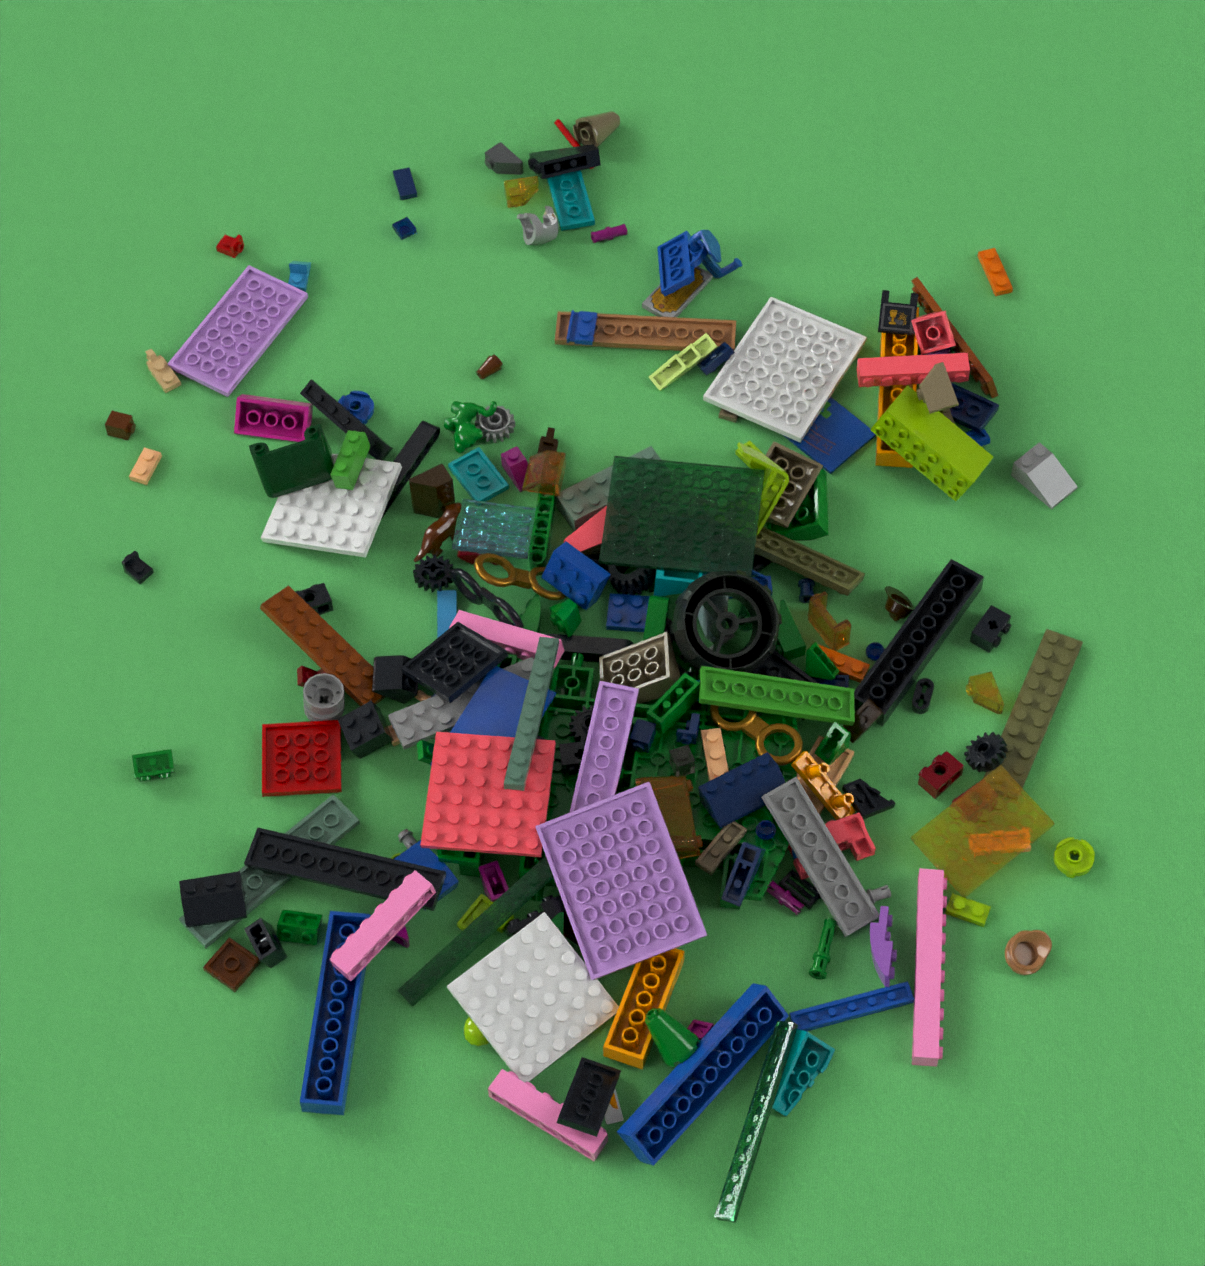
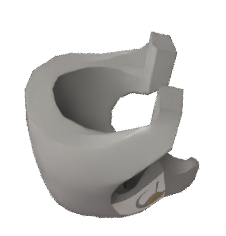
M545 206L543 223L535 214L519 213L517 215V219L521 221L523 237L527 245L548 243L557 237L558 219L552 207Z

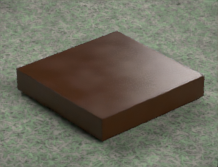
M229 937L204 965L203 970L236 992L261 961L257 956Z

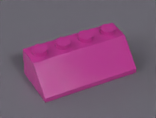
M241 394L237 397L234 433L295 442L305 440V430L311 426L313 405L306 402Z

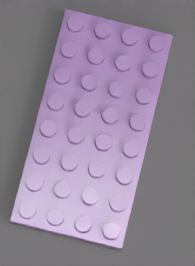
M248 265L168 362V366L173 371L229 397L307 300L308 293Z

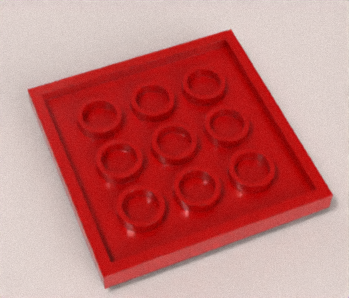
M338 720L262 724L263 797L342 792L341 726Z

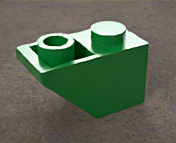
M567 599L549 607L551 611L549 617L552 624L556 625L560 632L570 637L582 620L577 605L571 599Z

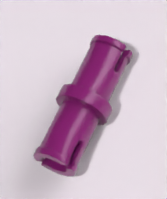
M625 224L615 227L608 226L603 230L591 232V239L593 243L607 239L610 241L614 237L627 235V227Z
M773 880L771 881L766 892L775 897L781 906L785 905L795 915H798L801 912L799 909L803 910L805 905L795 899L790 891H785Z

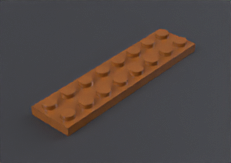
M916 277L911 280L913 293H918L917 303L920 306L923 305L925 313L930 314L942 311L919 278ZM949 320L956 346L952 347L954 353H968L970 371L972 372L971 376L976 383L979 381L985 395L989 394L991 398L999 396L993 378Z
M289 585L261 604L260 609L323 671L334 675L341 681L344 691L357 704L362 706L371 700L377 704L385 698V696L372 692L373 666Z

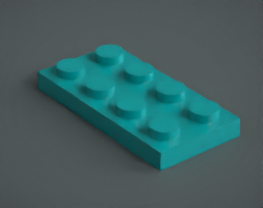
M581 170L546 178L561 231L595 225Z

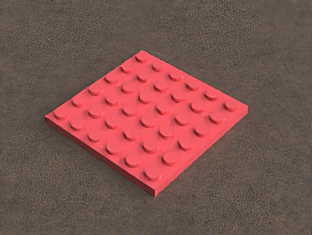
M436 732L420 844L421 848L542 857L543 846L535 826L545 823L547 820L556 747L555 740L536 739L525 790L521 791L504 789V780L515 737Z

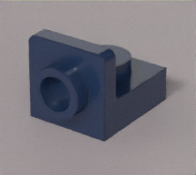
M692 713L691 720H687L686 730L677 729V742L686 745L697 743L700 714Z

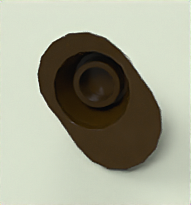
M891 586L885 587L888 595L885 609L889 612L890 617L896 622L907 618L915 609L911 601L896 588Z

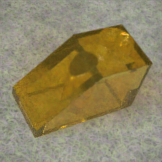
M538 176L504 181V193L508 208L526 205L539 190Z
M992 671L970 676L968 685H966V691L968 696L972 697L973 702L996 714H1002L1004 702Z

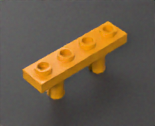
M807 751L802 752L791 764L795 771L836 820L853 815L855 809L851 806V803L854 802V797L851 793L842 795L826 775L830 770L828 764L824 762L817 764Z

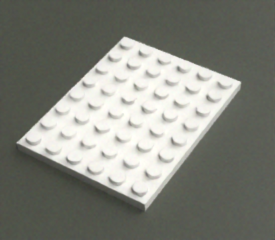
M770 297L735 348V353L727 360L704 394L703 400L801 443L866 343L867 337Z

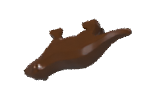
M457 502L447 505L442 517L426 529L421 549L414 558V562H418L427 553L438 557L443 552L440 548L442 542L449 536L452 541L459 537V534L455 532L457 517L462 508L461 503Z

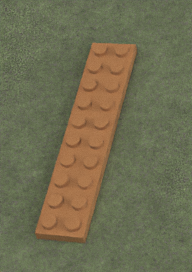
M558 311L555 344L591 346L575 344V342L567 343L566 338L571 312ZM597 313L598 317L592 345L597 347L682 351L689 344H693L707 333L718 347L726 342L734 351L736 320Z

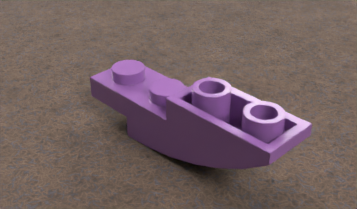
M889 906L880 907L879 923L870 922L872 959L876 972L885 987H890V979H894L895 967H892V962H896L897 950L893 949V941H890L891 932H888V927H892L893 915H889Z

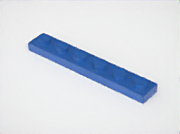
M907 981L790 1012L789 1017L793 1028L811 1031L912 1004L915 999Z

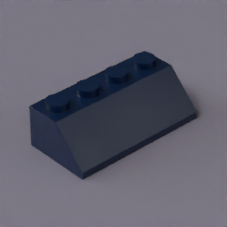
M767 752L699 786L698 790L700 802L719 828H722L766 806L761 797L786 782L779 766Z

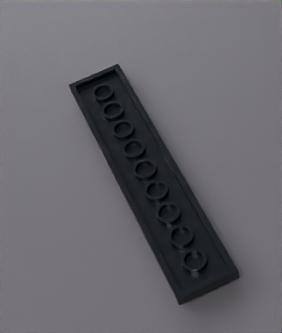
M258 827L244 862L246 867L385 900L388 899L391 891L397 889L403 883L404 878L415 870L428 880L436 891L422 907V909L434 911L447 875L442 870Z

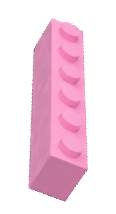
M461 610L458 611L449 626L451 628L454 624L460 622L505 649L507 654L517 655V658L522 660L530 657L535 658L540 637L554 638ZM559 639V647L553 669H555L565 651L561 639Z
M415 870L412 874H408L404 878L403 883L397 889L391 891L388 899L383 904H379L374 913L361 923L360 928L348 936L344 945L332 953L329 960L333 967L348 980L352 981L436 893L433 885Z
M502 1069L488 1088L490 1098L592 1161L596 1160L608 1142V1134L603 1127L600 1128L598 1136L595 1137L558 1124L557 1119L564 1103L559 1104L555 1102L551 1095L546 1092L542 1094L536 1090L533 1084L521 1081L512 1071L507 1072Z

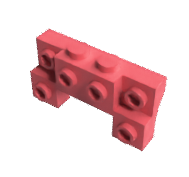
M860 813L825 823L840 850L843 851L850 848L856 861L875 855L876 848L867 832ZM789 844L788 849L792 855V848ZM794 859L793 864L801 880L808 878L809 876L799 859Z

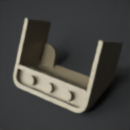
M941 362L935 364L921 382L917 395L919 401L923 400L926 403L929 414L940 411L954 423L950 408L959 406L945 365Z

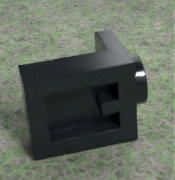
M136 551L128 554L122 561L124 572L139 584L154 573L153 569L139 558V554Z

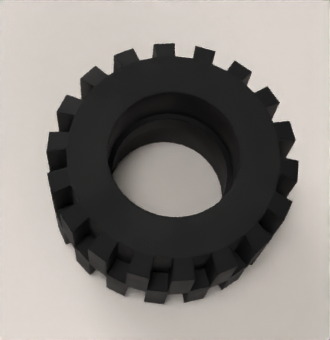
M626 544L623 545V548H616V552L612 551L611 557H608L606 560L605 569L611 574L609 580L619 594L622 592V594L635 595V593L640 595L642 594L641 591H647L649 589L648 586L653 585V579H656V567L646 549H643L640 545L636 547L635 544L630 546ZM638 566L634 572L623 574L628 568Z

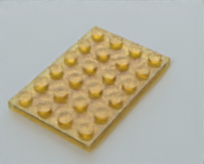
M1000 765L912 835L911 840L938 870H944V877L947 878L962 897L966 898L1051 829L1055 823Z

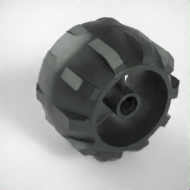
M739 570L713 571L693 581L677 598L673 623L669 625L670 635H674L676 644L682 653L679 656L684 663L689 662L698 670H700L701 666L749 673L759 667L775 650L779 625L782 624L781 614H778L776 604L770 595L772 591L767 585L763 586L754 578L746 575V572ZM714 596L735 598L747 608L751 617L738 619L731 612L721 613L709 598ZM702 605L713 617L709 625L710 632L716 637L712 650L703 643L697 631V615ZM723 619L728 622L729 629L722 627ZM752 623L750 640L740 652L735 654L719 653L725 637L735 633L739 625Z

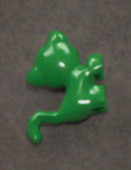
M454 401L452 403L451 412L456 415L453 418L447 417L445 419L444 428L455 432L453 436L455 441L454 448L457 453H462L465 448L472 447L478 439L482 438L483 432L470 422L478 413L486 418L494 415L497 409L495 401L490 403L489 410L471 402L462 403Z

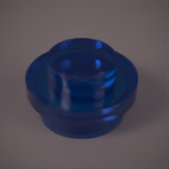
M873 642L867 646L866 656L872 661H877L885 649L880 643Z
M763 820L756 826V835L762 840H770L776 834V827L771 821Z

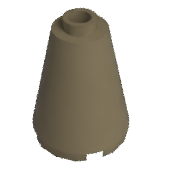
M610 111L577 119L575 121L576 124L573 125L576 141L583 145L593 144L598 147L619 127L620 117L615 112Z

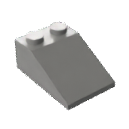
M1040 442L1013 463L1011 476L1051 510L1078 487L1054 454Z

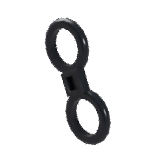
M453 569L451 572L452 579L459 591L469 601L476 605L484 604L492 610L499 622L524 629L520 616L509 603L495 596L486 588H481L476 580L463 569ZM462 579L469 584L475 594L465 586ZM500 607L504 611H506V613L511 617L514 623H512L510 620L506 618V616L500 610Z

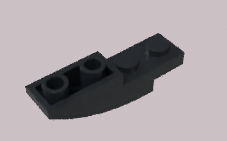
M547 896L542 899V903L538 906L541 911L540 913H538V910L527 914L526 919L520 921L517 918L508 922L509 926L505 928L507 936L510 937L516 934L544 912L551 920L559 912H565L566 909L561 896Z

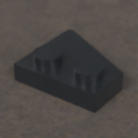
M857 779L842 787L844 794L851 793L853 795L854 802L851 804L855 811L861 814L863 820L894 808L896 804L892 799L888 801L882 797L880 791L870 787L862 779Z

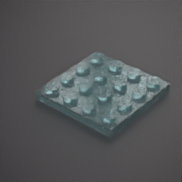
M463 499L452 549L528 559L536 508Z

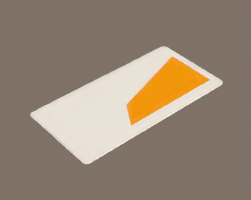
M616 1089L605 1114L606 1124L624 1120Z

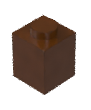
M113 410L105 423L107 435L128 440L136 428L132 415Z

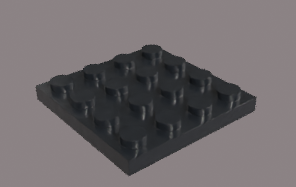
M457 622L402 666L401 670L406 676L447 702L452 703L508 657L505 649Z

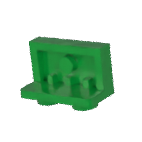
M172 749L132 755L134 778H139V782L149 781L151 776L159 775V779L171 777V773H175Z

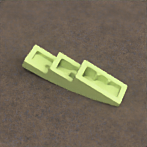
M705 333L693 344H689L678 355L675 354L651 374L649 378L661 391L695 367L718 346Z

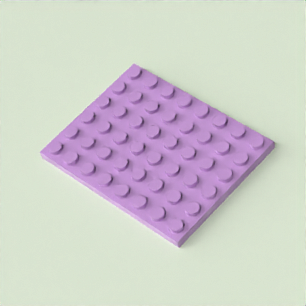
M650 782L535 826L591 980L601 978L708 936Z

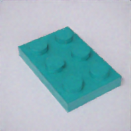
M480 447L448 463L450 471L477 506L509 489V484Z

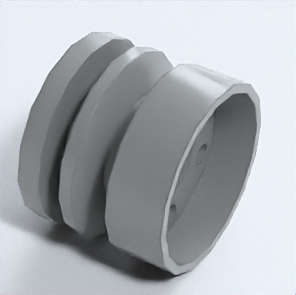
M323 673L310 677L303 688L305 715L310 721L338 720L344 712L343 684L337 677L331 674Z

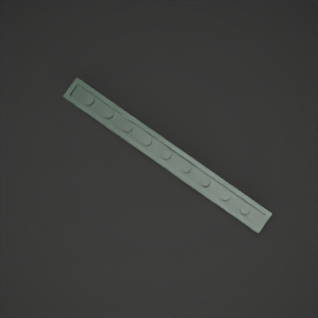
M539 638L504 780V789L525 790L557 656L559 638Z

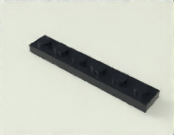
M311 379L300 394L346 434L348 430L365 432L370 443L368 453L376 460H384L393 449L314 380Z

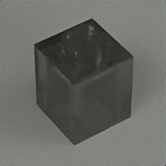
M689 745L669 750V763L676 778L695 773V759Z

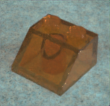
M546 450L530 456L522 490L559 496L566 469V453Z

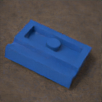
M572 310L566 338L567 343L575 342V344L592 346L598 317L597 313L586 311L574 312Z

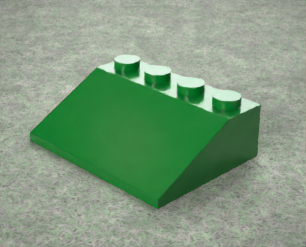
M823 468L788 528L768 523V529L791 540H814L829 535L827 473Z

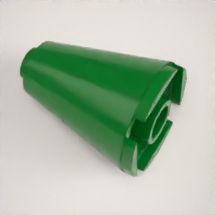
M653 1008L648 1011L645 1023L666 1065L673 1067L675 1066L674 1062L679 1061L681 1064L687 1060L698 1048L696 1042L700 1043L697 1035L661 1008Z

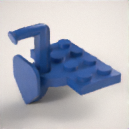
M700 230L692 236L688 231H685L657 247L661 293L664 296L674 293L695 281L694 268L701 263L715 278H721L743 265L738 258H735L731 264L723 268L717 264L721 262L720 245L709 230Z

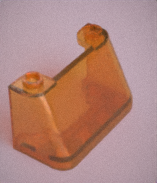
M686 776L636 778V786L650 782L678 858L682 859L701 855L700 847H703L701 835L697 836L689 798L690 792L693 791L691 779L687 780Z

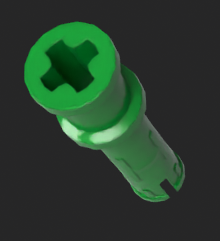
M826 918L824 920L818 949L812 957L814 961L812 968L809 969V975L815 979L822 980L827 977L826 968L831 960L829 952L837 925L834 919Z

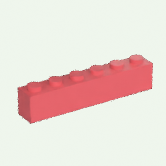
M968 353L858 358L859 387L921 384L934 365L941 362L944 363L951 382H965L969 380L970 374Z

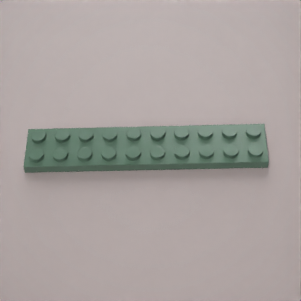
M333 794L285 834L334 845L359 825L360 821ZM246 866L242 867L239 871L243 881L247 915L289 882L292 877ZM184 915L179 918L180 923L205 949L242 920L237 919L186 928Z

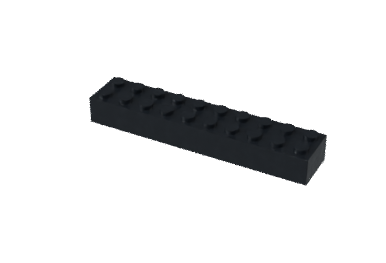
M952 559L948 562L854 691L855 711L868 699H871L884 712L876 721L877 724L884 726L981 591L984 576Z

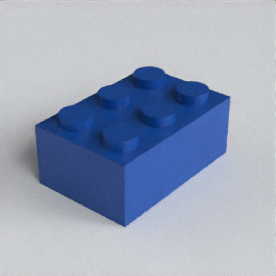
M564 542L553 551L541 578L584 610H587L598 601L611 574L568 542Z

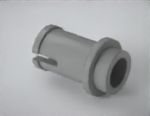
M405 829L399 833L398 837L399 842L409 849L417 841L412 836L413 832Z
M888 885L874 890L867 889L866 891L873 904L876 901L891 897Z

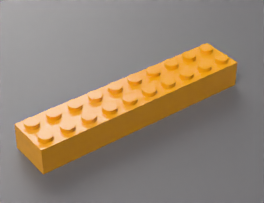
M917 307L916 318L919 317V307ZM915 332L914 336L881 333L880 357L918 355V342ZM909 384V385H908V386H910L914 391H916L917 384ZM907 385L879 386L877 421ZM877 437L875 466L913 468V465Z

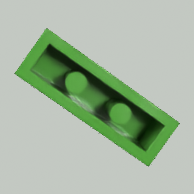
M348 430L330 474L336 488L354 489L370 449V443L365 432Z

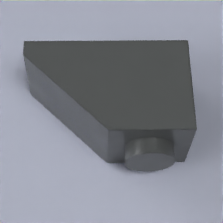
M500 142L485 152V165L496 174H523V162L503 143Z

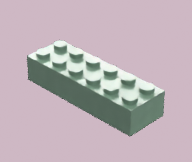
M652 446L555 494L556 507L572 530L575 531L614 499H617L625 508L670 485L671 472Z

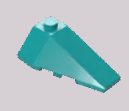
M791 1028L783 1045L769 1107L783 1116H787L801 1100L802 1093L807 1087L811 1088L815 1083L813 1080L817 1075L826 1070L835 1049L807 1031Z

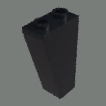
M593 144L529 153L530 159L528 160L530 170L535 172L541 179L601 165L599 149Z

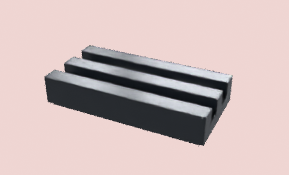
M793 869L779 882L781 888L785 891H790L791 895L809 910L813 904L817 903L818 899H821L817 889L807 880H801L799 874ZM790 877H793L796 881H798L806 889L812 892L815 896L813 897L812 895H810L807 891L804 890V888H802L800 885L796 884L793 880H791Z

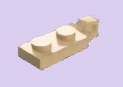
M152 349L145 351L146 358L148 359L146 362L148 370L165 393L181 386V381L161 355L156 356Z

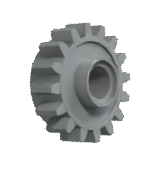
M497 406L494 415L486 418L482 414H478L475 426L483 432L482 438L486 437L487 442L490 439H493L494 443H496L497 439L503 442V437L510 438V433H514V415L510 414V410H506L504 406Z

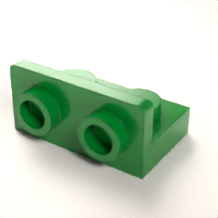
M283 909L277 923V937L279 941L317 945L322 915Z

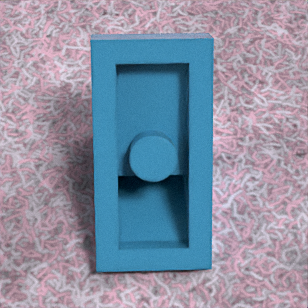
M292 261L289 263L290 276L288 284L306 292L311 262Z

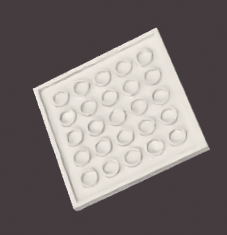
M333 454L334 462H336L338 454ZM366 458L353 490L336 488L333 480L279 496L261 536L262 541L366 557L402 469L401 463Z
M545 912L447 985L448 990L509 1069L523 1082L531 1081L613 1017L619 1008L598 979L591 980L584 961Z

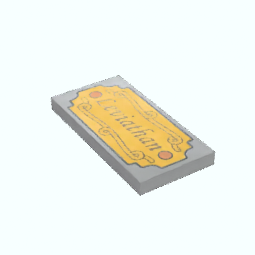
M697 266L694 268L695 281L667 296L661 293V286L659 285L642 303V308L658 317H678L713 279V275Z

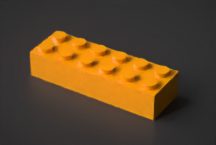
M675 948L635 964L604 1043V1057L643 1070L654 1042L645 1023L646 1014L653 1008L666 1010L684 963V951Z

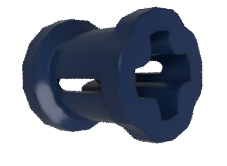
M805 578L798 581L800 602L812 603L816 600L813 593L814 580Z

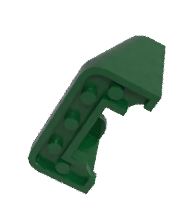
M320 423L310 426L305 430V440L270 451L268 445L263 442L249 445L254 464L268 497L276 498L332 480L330 474L335 462L332 450Z

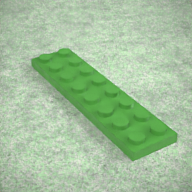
M701 666L699 703L830 723L837 722L853 726L855 722L854 689L707 666Z

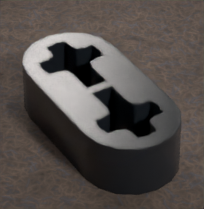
M928 678L920 679L915 688L912 710L917 714L926 713L930 706L934 684ZM924 685L927 686L926 692L922 693ZM920 699H923L922 707L918 706Z

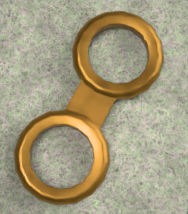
M491 553L481 554L475 559L474 568L476 573L488 584L496 587L514 585L526 589L532 588L535 593L548 600L557 601L566 597L560 591L552 592L538 584L536 576L543 575L546 567H536L531 571L515 568L504 557ZM494 562L499 564L507 571L508 578L502 579L490 575L484 569L483 563Z
M710 706L713 722L726 731L736 732L742 730V732L756 741L755 746L759 756L767 753L764 747L766 737L776 732L789 735L795 744L794 749L788 755L780 757L770 754L777 765L782 766L792 763L802 752L803 742L795 728L780 723L769 725L756 715L757 711L750 710L742 721L728 722L719 715V706Z

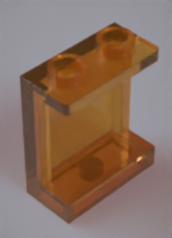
M826 591L820 594L817 593L809 601L808 620L827 646L834 651H838L849 645L851 623L846 619L837 624L826 610L828 594Z

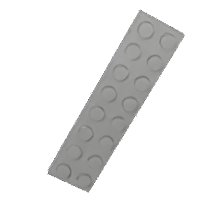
M530 657L503 669L529 680L534 659ZM485 676L452 703L436 695L389 714L388 718L403 749L415 746L421 740L427 741L435 738L436 732L451 731Z
M795 777L763 795L761 798L844 936L850 935L879 917L878 911L798 778Z

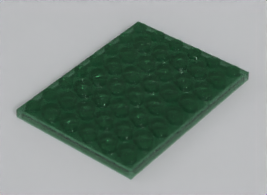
M614 456L599 563L708 574L713 571L739 570L746 572V575L752 577L765 470Z

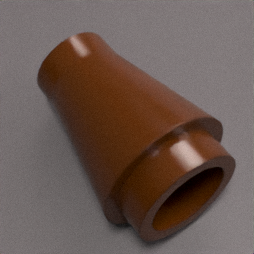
M495 354L488 356L476 371V374L483 380L501 370L500 367L503 366V363Z

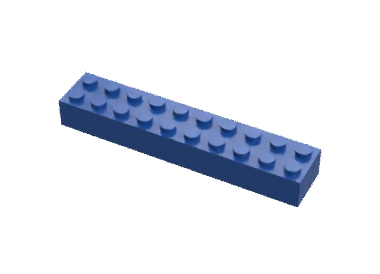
M330 911L300 1097L302 1112L344 1115L366 967L350 981L333 967L329 959L336 949L341 948L348 936L355 933L360 928L361 923L369 918L371 914Z
M753 983L700 1040V1043L698 1042L696 1051L687 1060L675 1067L617 1131L640 1162L654 1166L789 1017L767 986Z

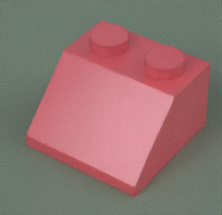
M946 310L933 312L911 320L921 355L956 346Z

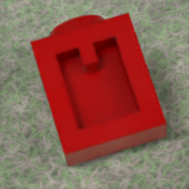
M225 234L216 246V249L220 253L236 258L238 253L242 252L244 243L242 236L239 234L236 238Z

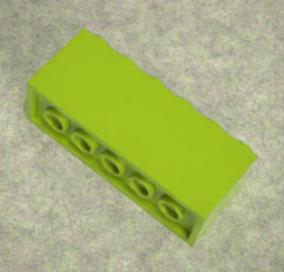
M908 385L870 429L877 437L883 440L954 501H957L993 459L989 452L940 411L929 414L926 403L923 400L919 401L917 392Z

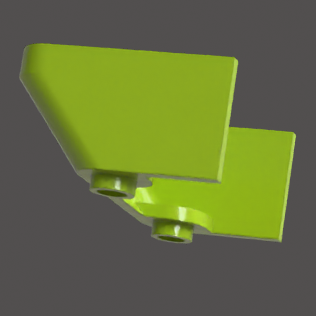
M739 442L737 446L741 455L750 459L751 469L759 474L741 504L729 501L724 504L721 511L705 503L702 507L707 517L748 537H755L760 533L788 485L789 476L785 470L767 456Z

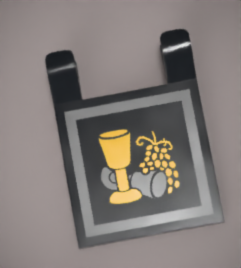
M882 290L878 332L914 336L911 320L916 318L918 293H911L910 304L888 302L890 291Z

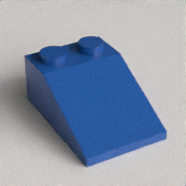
M420 840L397 856L395 860L445 871L447 875L438 898L439 901L457 888L459 880L444 862H439L438 856L429 848H421Z

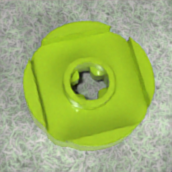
M1069 837L1058 843L1053 859L1056 867L1062 873L1066 874L1069 878H1075L1076 876L1085 875L1091 870L1094 864L1095 852L1086 840ZM1070 854L1078 855L1079 857L1077 860H1072Z

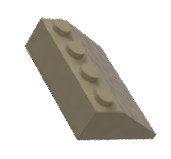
M773 441L765 456L787 472L789 483L766 522L788 528L822 470L823 465ZM755 472L738 501L739 504L744 500L759 473Z
M668 632L599 657L600 681L639 688L637 704H643L662 697L680 678V672Z

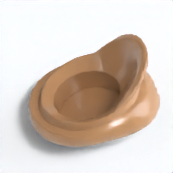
M1023 930L1018 932L1008 941L1005 948V959L1008 966L1020 975L1036 973L1044 965L1051 951V939L1041 930Z

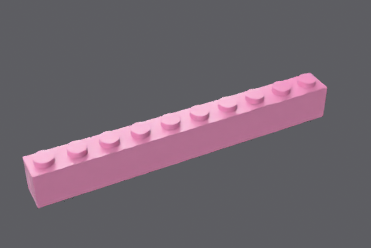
M919 868L912 1065L937 1067L938 1060L943 1057V1047H939V1040H943V1027H940V1021H943L944 1008H940V1002H944V989H941V983H944L945 970H941V964H945V952L942 951V945H945L946 933H942V926L946 927V914H943V908H946L947 896H943V890H947V878H944V870Z

